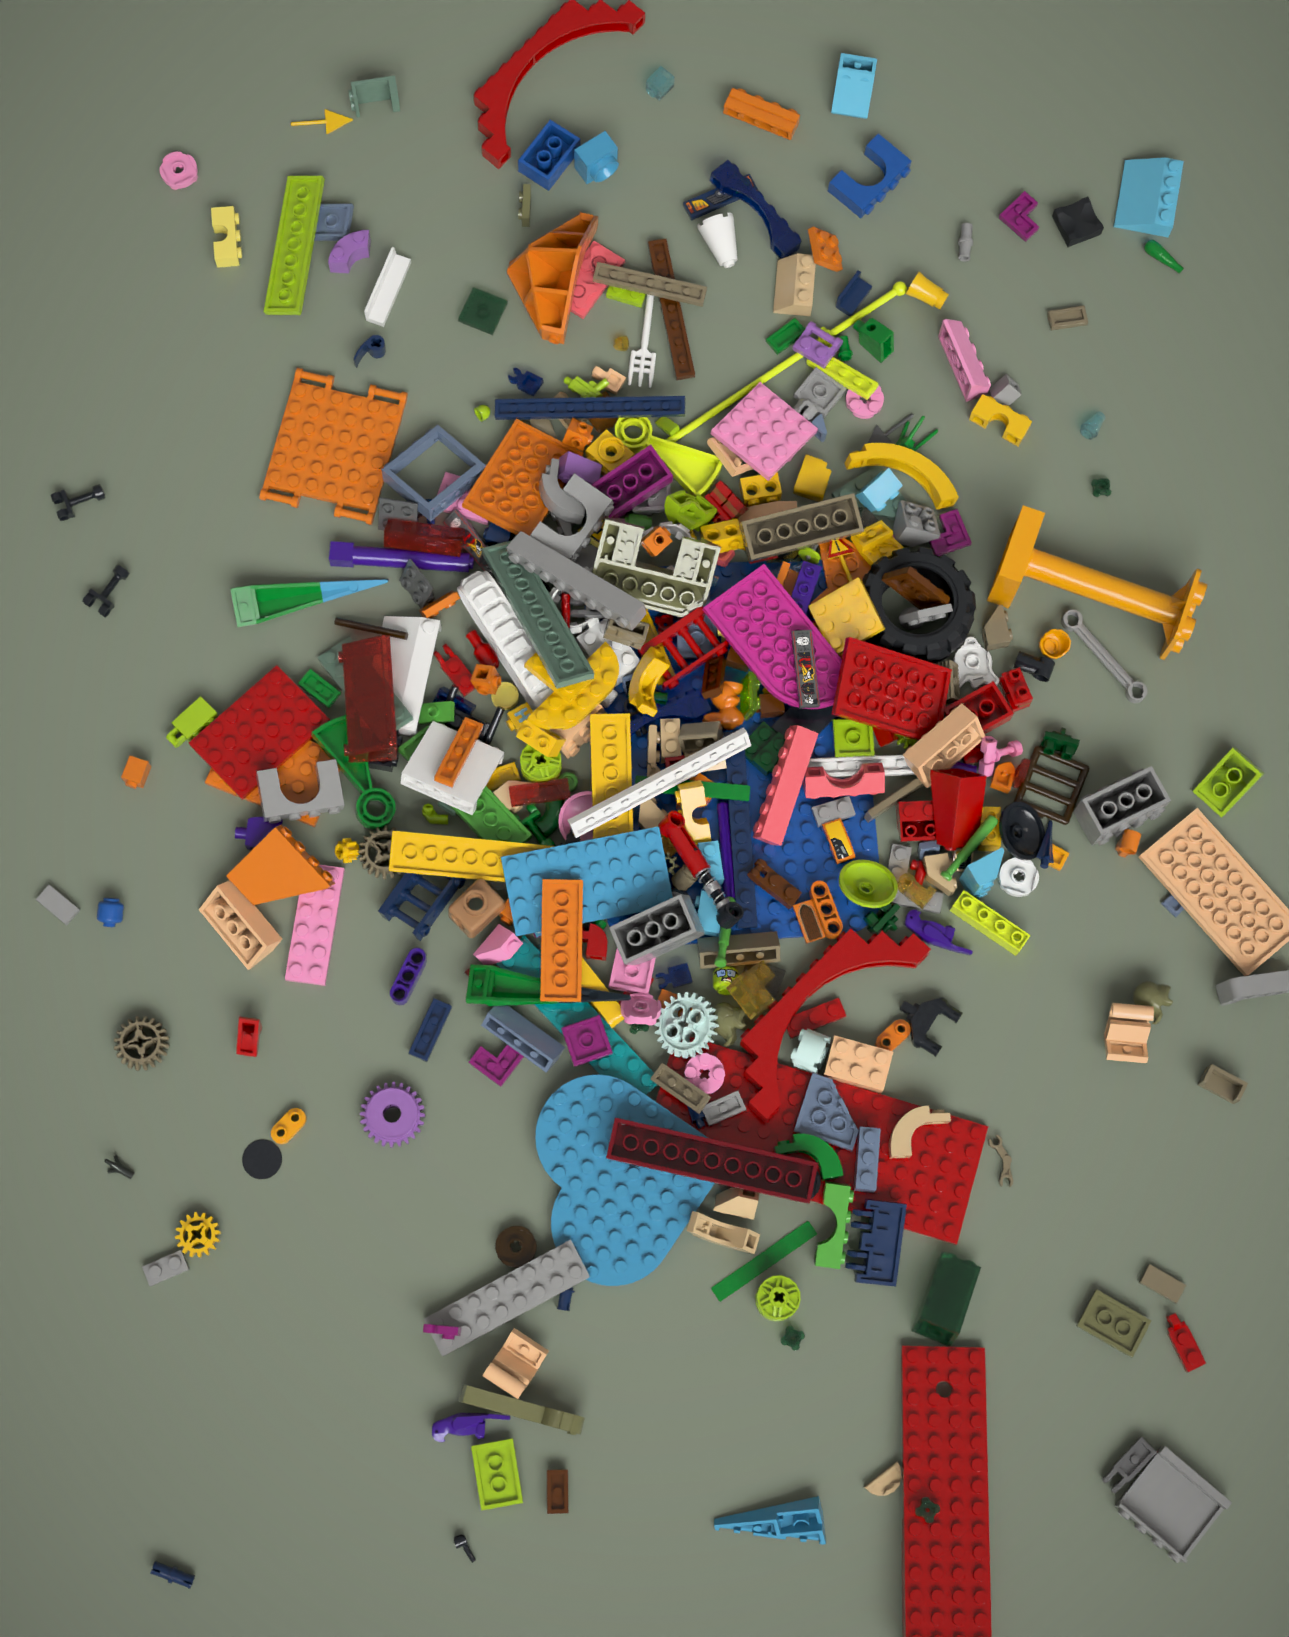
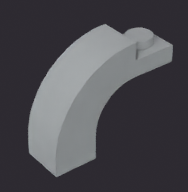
M552 458L550 465H546L545 473H542L539 482L541 499L547 509L556 517L581 525L585 507L561 489L557 479L559 459Z

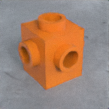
M572 418L562 443L583 452L586 445L590 446L594 437L591 434L593 426Z
M476 664L470 681L478 693L482 695H496L497 689L501 686L502 679L494 666Z

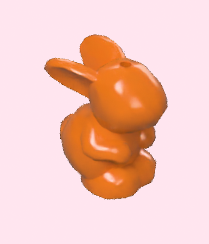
M724 681L723 693L715 698H711L712 703L719 709V712L705 714L702 722L721 721L722 728L725 730H733L737 726L742 725L745 720L744 715L736 706L740 702V697L737 695L742 692L744 685L737 682Z

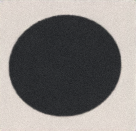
M269 1140L254 1141L247 1146L243 1153V1167L253 1178H270L281 1167V1151L275 1143Z

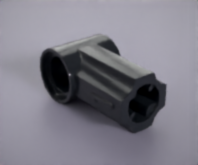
M1019 651L1013 668L1020 667L1021 671L1032 674L1035 679L1048 682L1055 662L1047 657L1037 658Z

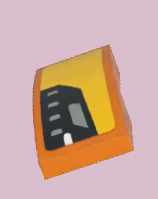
M841 818L822 824V829L829 842L830 850L836 863L839 864L854 859L855 853Z

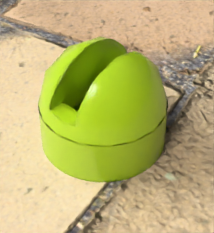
M482 404L474 408L475 415L481 422L490 416V408L487 405Z

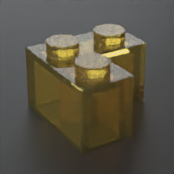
M763 960L736 977L726 988L750 1020L764 1012L775 1001L765 988L775 977V974Z

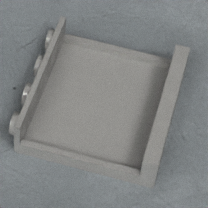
M1161 1446L1115 1506L1119 1509V1515L1126 1520L1130 1518L1136 1523L1134 1527L1139 1532L1150 1535L1152 1537L1151 1542L1160 1549L1164 1547L1169 1552L1168 1556L1176 1563L1179 1561L1186 1563L1188 1555L1224 1509H1228L1232 1502L1166 1446Z

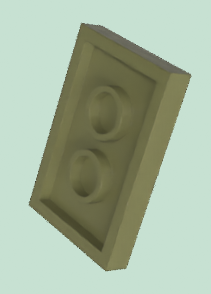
M1096 1289L1076 1326L1133 1358L1151 1320Z

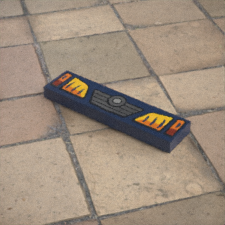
M747 174L683 202V207L692 221L754 194L758 188L750 174Z

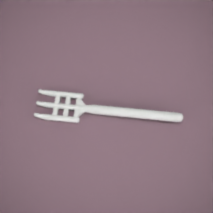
M648 294L646 297L641 349L637 352L631 351L628 385H631L633 372H639V387L642 384L643 373H648L649 388H651L656 353H650L647 350L654 296ZM635 356L641 357V359L637 360L635 359ZM645 357L651 358V361H646ZM634 364H638L640 367H634ZM644 365L650 366V369L644 368Z

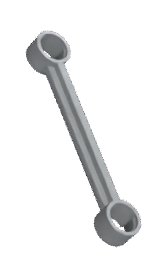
M1068 610L1061 620L1063 628L1070 632L1074 631L1126 689V698L1131 703L1142 702L1147 695V687L1142 682H1134L1082 624L1083 617L1079 611ZM1068 615H1073L1078 619L1076 626L1068 624ZM1133 687H1138L1142 690L1141 698L1132 696Z

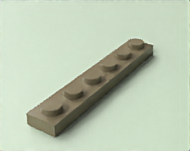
M597 262L593 276V282L700 307H703L707 292L706 286Z

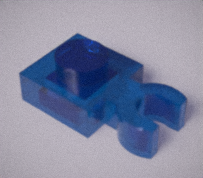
M518 368L513 369L514 374L517 375L516 377L508 376L510 383L517 384L519 390L531 396H534L544 383L543 378L529 371L522 374Z
M687 963L669 967V974L658 973L655 975L656 979L663 978L665 980L663 984L658 985L659 989L666 988L670 983H672L673 988L693 983Z

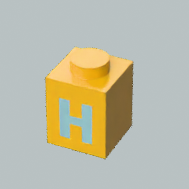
M528 702L507 713L508 720L506 723L511 731L515 730L518 733L524 720L533 712Z

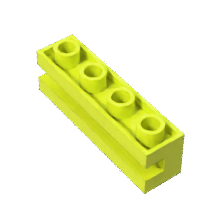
M963 890L950 909V912L1015 956L1031 936L965 890Z

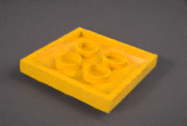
M859 577L808 606L822 636L838 655L843 654L847 637L866 641L885 630L879 614Z

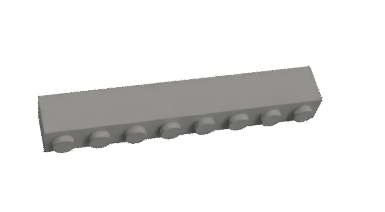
M522 531L506 547L508 557L513 563H519L528 572H534L543 581H549L554 584L558 590L566 591L573 599L581 600L587 607L592 610L596 609L605 618L613 619L622 628L626 627L633 631L646 615L643 602Z

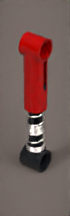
M670 811L658 824L660 833L670 839L692 876L700 878L699 883L704 884L703 889L708 897L713 898V904L716 905L715 908L717 909L716 920L718 924L725 929L732 928L744 915L742 907L738 903L730 902L729 898L724 897V892L720 891V884L716 880L714 881L715 877L712 878L709 873L711 866L684 826V816L678 811Z

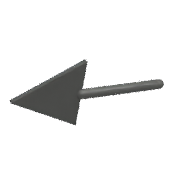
M914 414L907 416L886 433L876 425L868 443L893 444L887 436L910 420Z

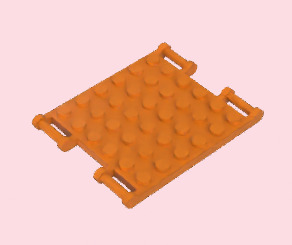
M297 367L259 499L286 503L295 508H298L301 496L337 504L334 510V517H347L372 525L384 485L382 469L391 460L408 392H394L377 388L376 385L371 384L368 397H362L332 390L335 379L333 375L324 376L303 371L302 368ZM303 378L325 383L326 386L323 388L301 383V380ZM375 395L399 400V405L374 399ZM274 489L278 491H283L294 494V496L290 497L277 493L269 492V490ZM344 506H348L369 512L368 514H364L351 510H346L343 508Z

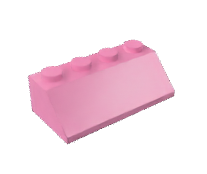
M943 320L938 338L965 401L968 402L979 398L982 394L987 395L991 383L988 376L985 377L981 360L977 359L976 348L969 340L968 329L963 326L961 321Z

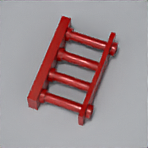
M703 606L698 607L645 643L641 650L638 649L637 653L642 658L651 646L656 649L660 646L666 647L681 667L682 671L675 676H672L668 669L663 673L662 676L666 680L662 685L664 691L667 688L670 690L680 684L679 680L715 655L719 657L727 652L729 642L725 640L723 643H720L704 621L706 614L703 611ZM692 624L698 625L713 645L714 649L707 654L703 653L688 632V627ZM676 635L682 636L697 656L698 660L691 665L687 664L672 643V638Z

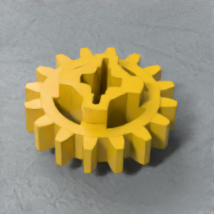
M194 1212L193 1218L186 1215L187 1221L180 1220L179 1222L182 1227L176 1228L180 1235L175 1236V1239L181 1241L177 1246L179 1248L184 1246L182 1250L184 1254L190 1251V1257H194L195 1253H197V1256L202 1258L203 1252L206 1255H210L209 1249L216 1250L217 1248L214 1246V1243L220 1242L216 1235L221 1234V1231L215 1229L219 1224H212L214 1220L212 1216L206 1219V1213H202L201 1217H199V1214ZM202 1221L198 1226L191 1225L194 1222ZM209 1229H211V1239L208 1238ZM185 1231L188 1232L187 1241H185ZM196 1231H197V1232H200V1231H201V1233H200V1234L202 1235V1238H201V1239H199V1238H196V1239H195L196 1236L194 1235V1233H195ZM198 1244L205 1245V1247L194 1249V1247H196V1245Z

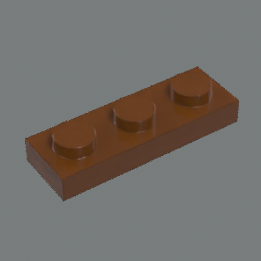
M724 655L705 662L701 691L704 700L715 698L723 693L726 668Z

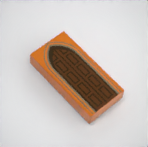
M812 899L793 905V910L805 943L825 938Z

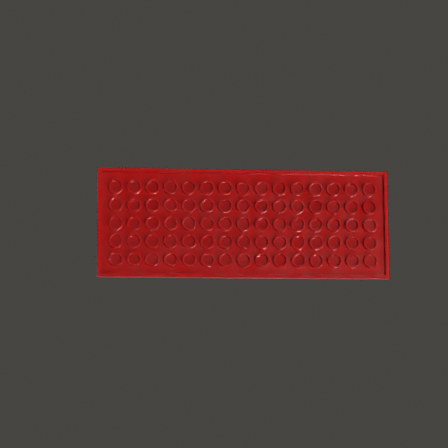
M690 1037V1042H692L695 1038ZM709 1042L707 1043L709 1049L702 1048L703 1053H708L718 1058L723 1064L725 1071L722 1086L715 1093L709 1094L711 1098L707 1104L739 1091L746 1111L712 1126H708L706 1119H703L706 1126L698 1129L696 1123L692 1124L687 1105L660 1087L656 1102L706 1137L774 1153L773 1148L778 1146L777 1142L789 1140L790 1143H793L792 1135L799 1134L793 1131L812 1073L777 1064V1083L781 1106L766 1124L748 1108L750 1101L748 1098L755 1090L758 1092L759 1090L744 1076L746 1070L744 1067L751 1059L754 1061L755 1059L743 1052ZM674 1053L670 1054L667 1066L684 1078L686 1064L692 1057L688 1055L686 1059L682 1055L676 1057ZM700 1070L701 1075L699 1077L701 1079L704 1077L708 1079L709 1071ZM833 1080L857 1129L859 1127L881 1129L876 1191L874 1193L854 1191L853 1202L848 1204V1210L851 1211V1214L853 1209L873 1211V1209L864 1208L865 1199L905 1203L907 1208L904 1230L957 1245L989 1126L950 1115L951 1121L948 1124H927L915 1129L911 1138L912 1156L910 1158L889 1159V1139L895 1125L909 1111L921 1106ZM857 1138L852 1151L829 1144L839 1157L843 1176L842 1178L826 1180L827 1182L849 1184L851 1186L850 1190H853ZM805 1153L786 1154V1156L816 1162ZM821 1181L820 1189L811 1199L812 1202L825 1205L822 1202L825 1181Z

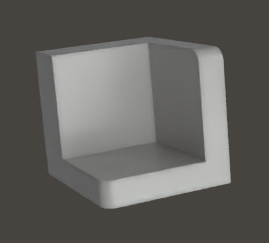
M1007 374L990 388L991 396L1002 405L1009 406L1022 395L1019 384Z

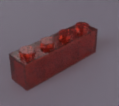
M388 519L384 529V547L454 557H461L464 548V528Z

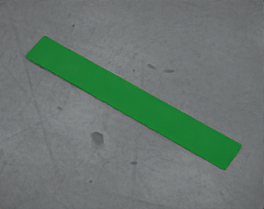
M636 775L635 784L650 776ZM685 780L682 783L693 782L694 780ZM701 781L705 797L749 801L750 786ZM676 785L663 793L675 794V791H678V787Z
M809 1221L805 1222L713 1286L711 1290L721 1302L816 1236L817 1232Z

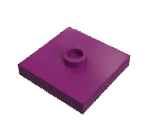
M600 1015L561 1028L574 1067L613 1054Z

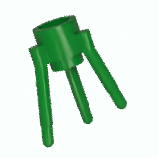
M921 416L909 436L904 438L910 424L907 421L895 445L916 451L937 434L938 429L934 430L914 447L915 442L912 438L925 419V416Z

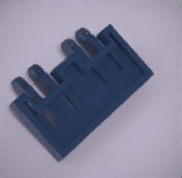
M865 1199L864 1208L873 1209V1211L853 1209L852 1214L869 1216V1223L851 1222V1227L870 1229V1232L861 1231L858 1249L865 1251L847 1250V1255L863 1257L864 1262L863 1264L849 1262L846 1263L845 1268L865 1271L864 1273L855 1272L854 1281L857 1283L896 1287L907 1204Z

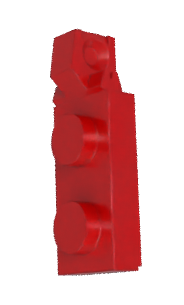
M1176 1313L1167 1316L1166 1319L1170 1325V1328H1167L1169 1333L1167 1335L1186 1373L1207 1364L1185 1321L1180 1322Z

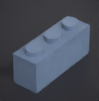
M859 1127L853 1190L874 1193L877 1187L881 1129Z

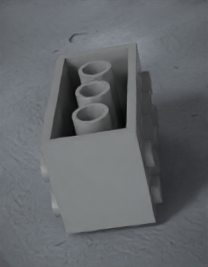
M1150 766L1144 770L1142 768L1135 771L1128 778L1123 777L1117 780L1111 786L1106 785L1100 788L1095 794L1085 795L1076 804L1077 807L1073 812L1091 845L1093 846L1098 843L1101 846L1110 841L1109 838L1112 836L1119 837L1123 835L1125 829L1131 827L1136 829L1143 825L1147 819L1150 818L1152 821L1160 817L1171 799L1153 767Z

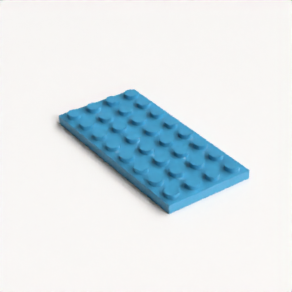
M659 826L501 857L516 936L541 932L542 879L583 880L582 923L643 912L673 898Z

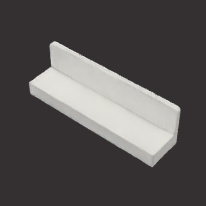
M394 247L389 252L364 311L366 321L383 327L411 264V259L397 255Z

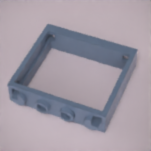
M436 425L433 429H429L419 440L414 441L407 450L400 452L392 462L387 463L382 469L383 481L407 502L418 503V511L429 521H432L474 486L486 465L444 429ZM439 440L471 468L428 503L396 474Z

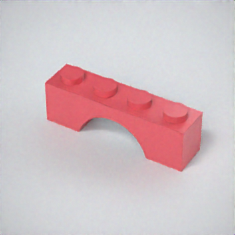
M882 763L862 764L856 774L845 779L831 777L826 773L823 766L807 767L803 779L805 797L817 799L819 797L835 798L845 795L858 796L860 794L877 795L878 793H885V771Z

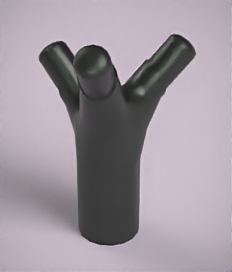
M118 1155L114 1156L115 1162L108 1159L104 1160L105 1163L112 1167V1169L107 1171L108 1174L120 1173L130 1180L135 1172L121 1164Z

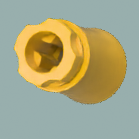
M918 272L906 292V295L938 309H941L949 296L948 293L943 291V288L930 281L921 272Z

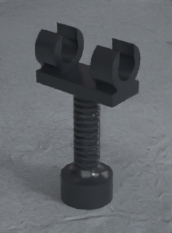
M100 484L93 486L91 492L76 496L73 499L68 498L65 490L50 495L54 504H60L65 501L67 508L56 512L60 521L75 517L72 509L73 505L75 506L80 504V502H86L93 498H96L98 501L106 498Z
M116 565L113 569L114 576L101 592L102 594H98L90 589L89 593L82 600L88 607H91L96 599L101 601L103 604L98 612L105 618L115 607L111 601L107 600V597L114 590L117 583H119V580H126L130 575L120 565Z

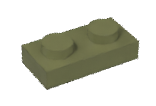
M523 184V191L519 192V203H522V208H519L518 219L522 220V227H530L531 184Z

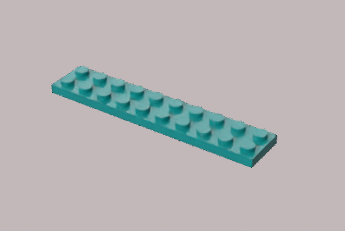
M525 935L520 938L523 944L510 959L495 963L502 969L541 978V952ZM588 1002L533 1004L562 1036V1027L599 1015ZM601 1017L613 1054L588 1063L599 1075L621 1079L645 1095H648L657 1086L656 1083L650 1080L654 1072Z

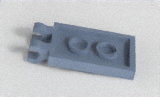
M710 591L708 594L707 602L703 605V607H705L707 604L713 601L710 600ZM705 615L704 621L716 636V626ZM677 616V622L683 617ZM692 624L688 627V632L704 654L714 649L698 625ZM677 635V650L684 659H698L684 638Z

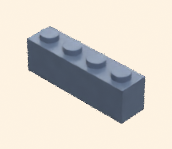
M508 1005L494 1006L487 1013L481 1025L546 1073L556 1063L565 1048Z

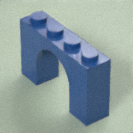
M879 133L866 145L864 155L882 170L884 179L880 183L873 186L861 185L842 170L829 182L828 192L859 218H862L865 214L869 215L874 209V205L877 202H882L887 195L886 193L889 190H894L902 177L906 178L911 171L912 161Z

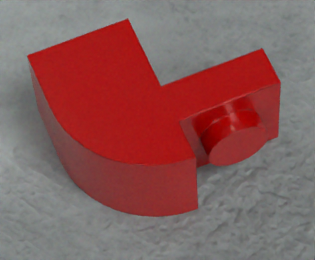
M591 923L589 931H585V928L582 927V942L587 943L586 959L606 961L608 941L605 932L599 926Z

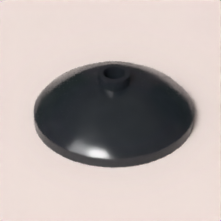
M1014 802L1003 809L999 819V833L1006 849L1020 860L1036 858L1045 836L1044 826L1038 813L1024 802Z

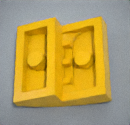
M882 520L864 528L861 534L851 536L853 544L870 566L882 556H887L890 559L892 551L904 548L893 538V531Z

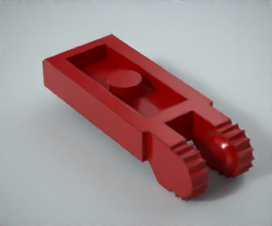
M445 644L442 647L444 652L450 657L449 660L445 662L437 651L433 655L444 673L454 685L459 687L458 691L465 697L475 690L470 681L472 674L459 657Z

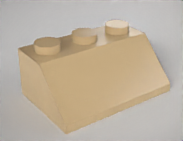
M797 253L777 261L773 313L811 316L816 266L813 255Z

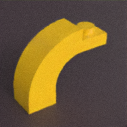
M652 646L643 655L633 673L629 686V703L637 706V709L642 714L654 717L658 712L654 700L655 687L670 664L667 654Z

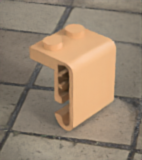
M1123 1003L1111 1004L1104 1032L1106 1060L1147 1063V1040L1151 1029L1149 1021H1153L1154 1017L1153 1006Z
M514 1328L492 1363L485 1370L483 1377L519 1399L535 1376L549 1350Z

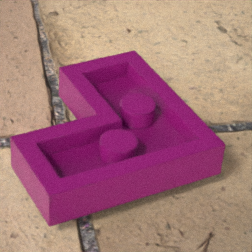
M1024 191L999 215V219L1026 242L1039 230V226L1028 217L1037 207L1038 202Z
M958 509L939 515V520L945 533L940 534L938 539L929 541L934 555L941 556L971 545L972 542Z
M506 1045L496 1058L480 1046L468 1063L502 1087L524 1056L509 1045Z

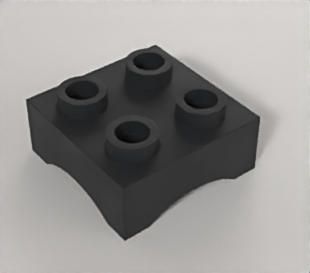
M1089 197L1082 198L1071 205L1054 209L1052 217L1067 247L1102 234L1104 227L1097 218Z

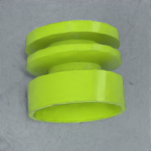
M528 744L522 750L520 765L521 775L525 782L537 783L539 789L547 788L557 782L562 772L560 752L557 757H547ZM541 759H544V763L537 764V760L541 761Z
M782 1275L766 1279L759 1286L755 1295V1305L759 1313L765 1319L774 1322L783 1321L791 1317L798 1309L801 1301L800 1291L796 1283ZM774 1293L783 1295L782 1303L773 1300L775 1298Z

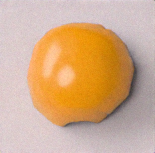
M1062 629L1047 631L1040 638L1039 642L1041 653L1050 659H1058L1064 656L1071 646L1069 635Z

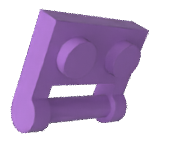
M810 321L805 331L793 345V350L824 369L841 347L843 340L839 337L835 338L817 327L816 323ZM814 333L832 344L831 348L810 337V335Z

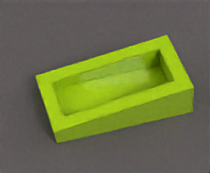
M660 417L655 422V425L671 437L680 430L679 425L667 417Z

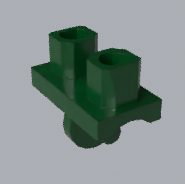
M1061 727L1060 732L1045 731L1040 746H1043V754L1053 755L1055 750L1061 751V758L1070 761L1079 746L1080 740L1065 734L1066 728Z
M890 903L884 907H879L882 912L879 916L873 911L868 912L863 918L869 926L867 930L870 933L873 931L877 933L880 929L884 933L889 929L895 932L898 929L895 925L898 918L894 914L900 906L897 903Z

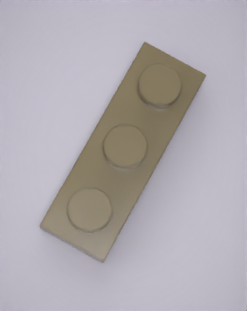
M661 1063L650 1079L698 1114L701 1113L711 1098L704 1091L663 1063Z

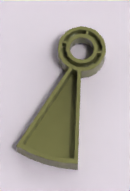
M463 1385L458 1401L561 1429L571 1435H581L585 1420L584 1417L468 1385Z

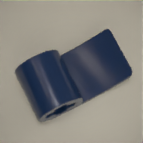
M373 335L361 345L354 356L356 368L367 352L376 359L382 358L385 355L386 347L383 337Z

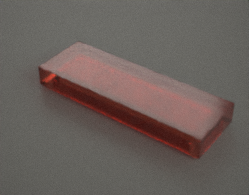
M568 778L509 786L511 807L571 798Z

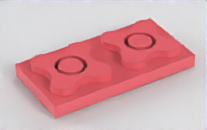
M593 241L585 252L571 306V312L582 319L586 317L608 286L593 282L597 262L622 267L625 263V259L596 241Z

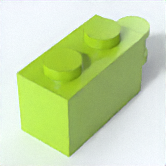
M200 696L171 722L174 729L167 734L166 739L175 748L179 747L186 740L190 742L218 717L217 712ZM178 733L182 735L179 738L176 737Z

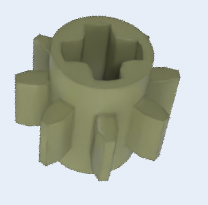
M667 852L665 860L668 859V863L672 864L667 870L674 875V867H679V865L674 864L677 857L671 859L669 858V852Z

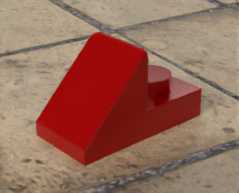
M239 1017L236 1054L257 1057L259 1035L262 1031L260 1019Z

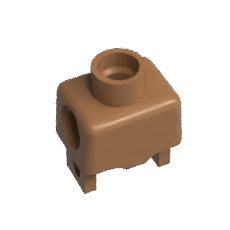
M478 879L449 906L448 916L469 938H474L505 909L506 905L502 897L485 880ZM473 898L481 899L483 902L482 908L479 910L470 909V900Z

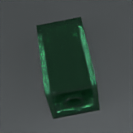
M942 1252L937 1259L911 1331L950 1347L960 1334L981 1267L977 1266L973 1261L957 1258L953 1253Z

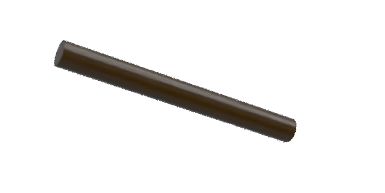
M338 617L334 621V624L403 640L408 638V632Z

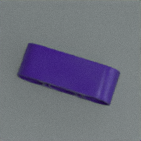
M420 948L410 950L391 987L390 997L396 1005L407 1003L426 966L427 957ZM417 954L423 956L422 961L419 963L412 961V958ZM407 972L414 974L413 979L410 981L403 979ZM398 990L405 992V996L401 999L394 997Z

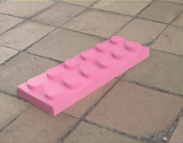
M319 865L323 870L331 873L336 884L328 889L299 895L285 981L326 986L345 869L342 867Z

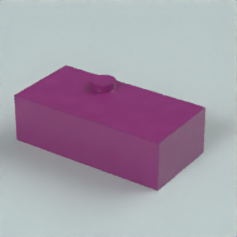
M649 445L591 485L614 502L613 511L608 517L605 515V519H618L673 482V474L652 445Z

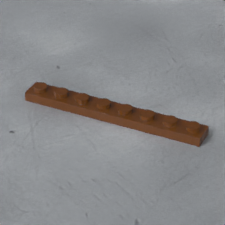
M666 238L648 241L654 275L675 279ZM659 297L676 381L695 378L680 302Z

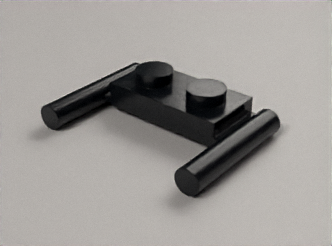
M451 686L445 701H454L459 689L458 686ZM454 706V722L442 723L458 731L465 717L480 722L484 725L478 739L490 745L505 709L498 706L490 724Z

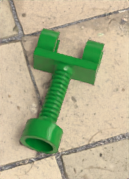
M533 802L526 805L530 815L522 821L516 813L513 814L525 827L528 826L540 845L556 846L551 838H545L534 821L539 819L541 814Z

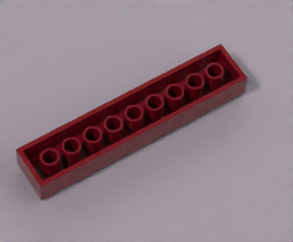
M615 1118L606 1159L805 1204H810L818 1163L620 1118Z

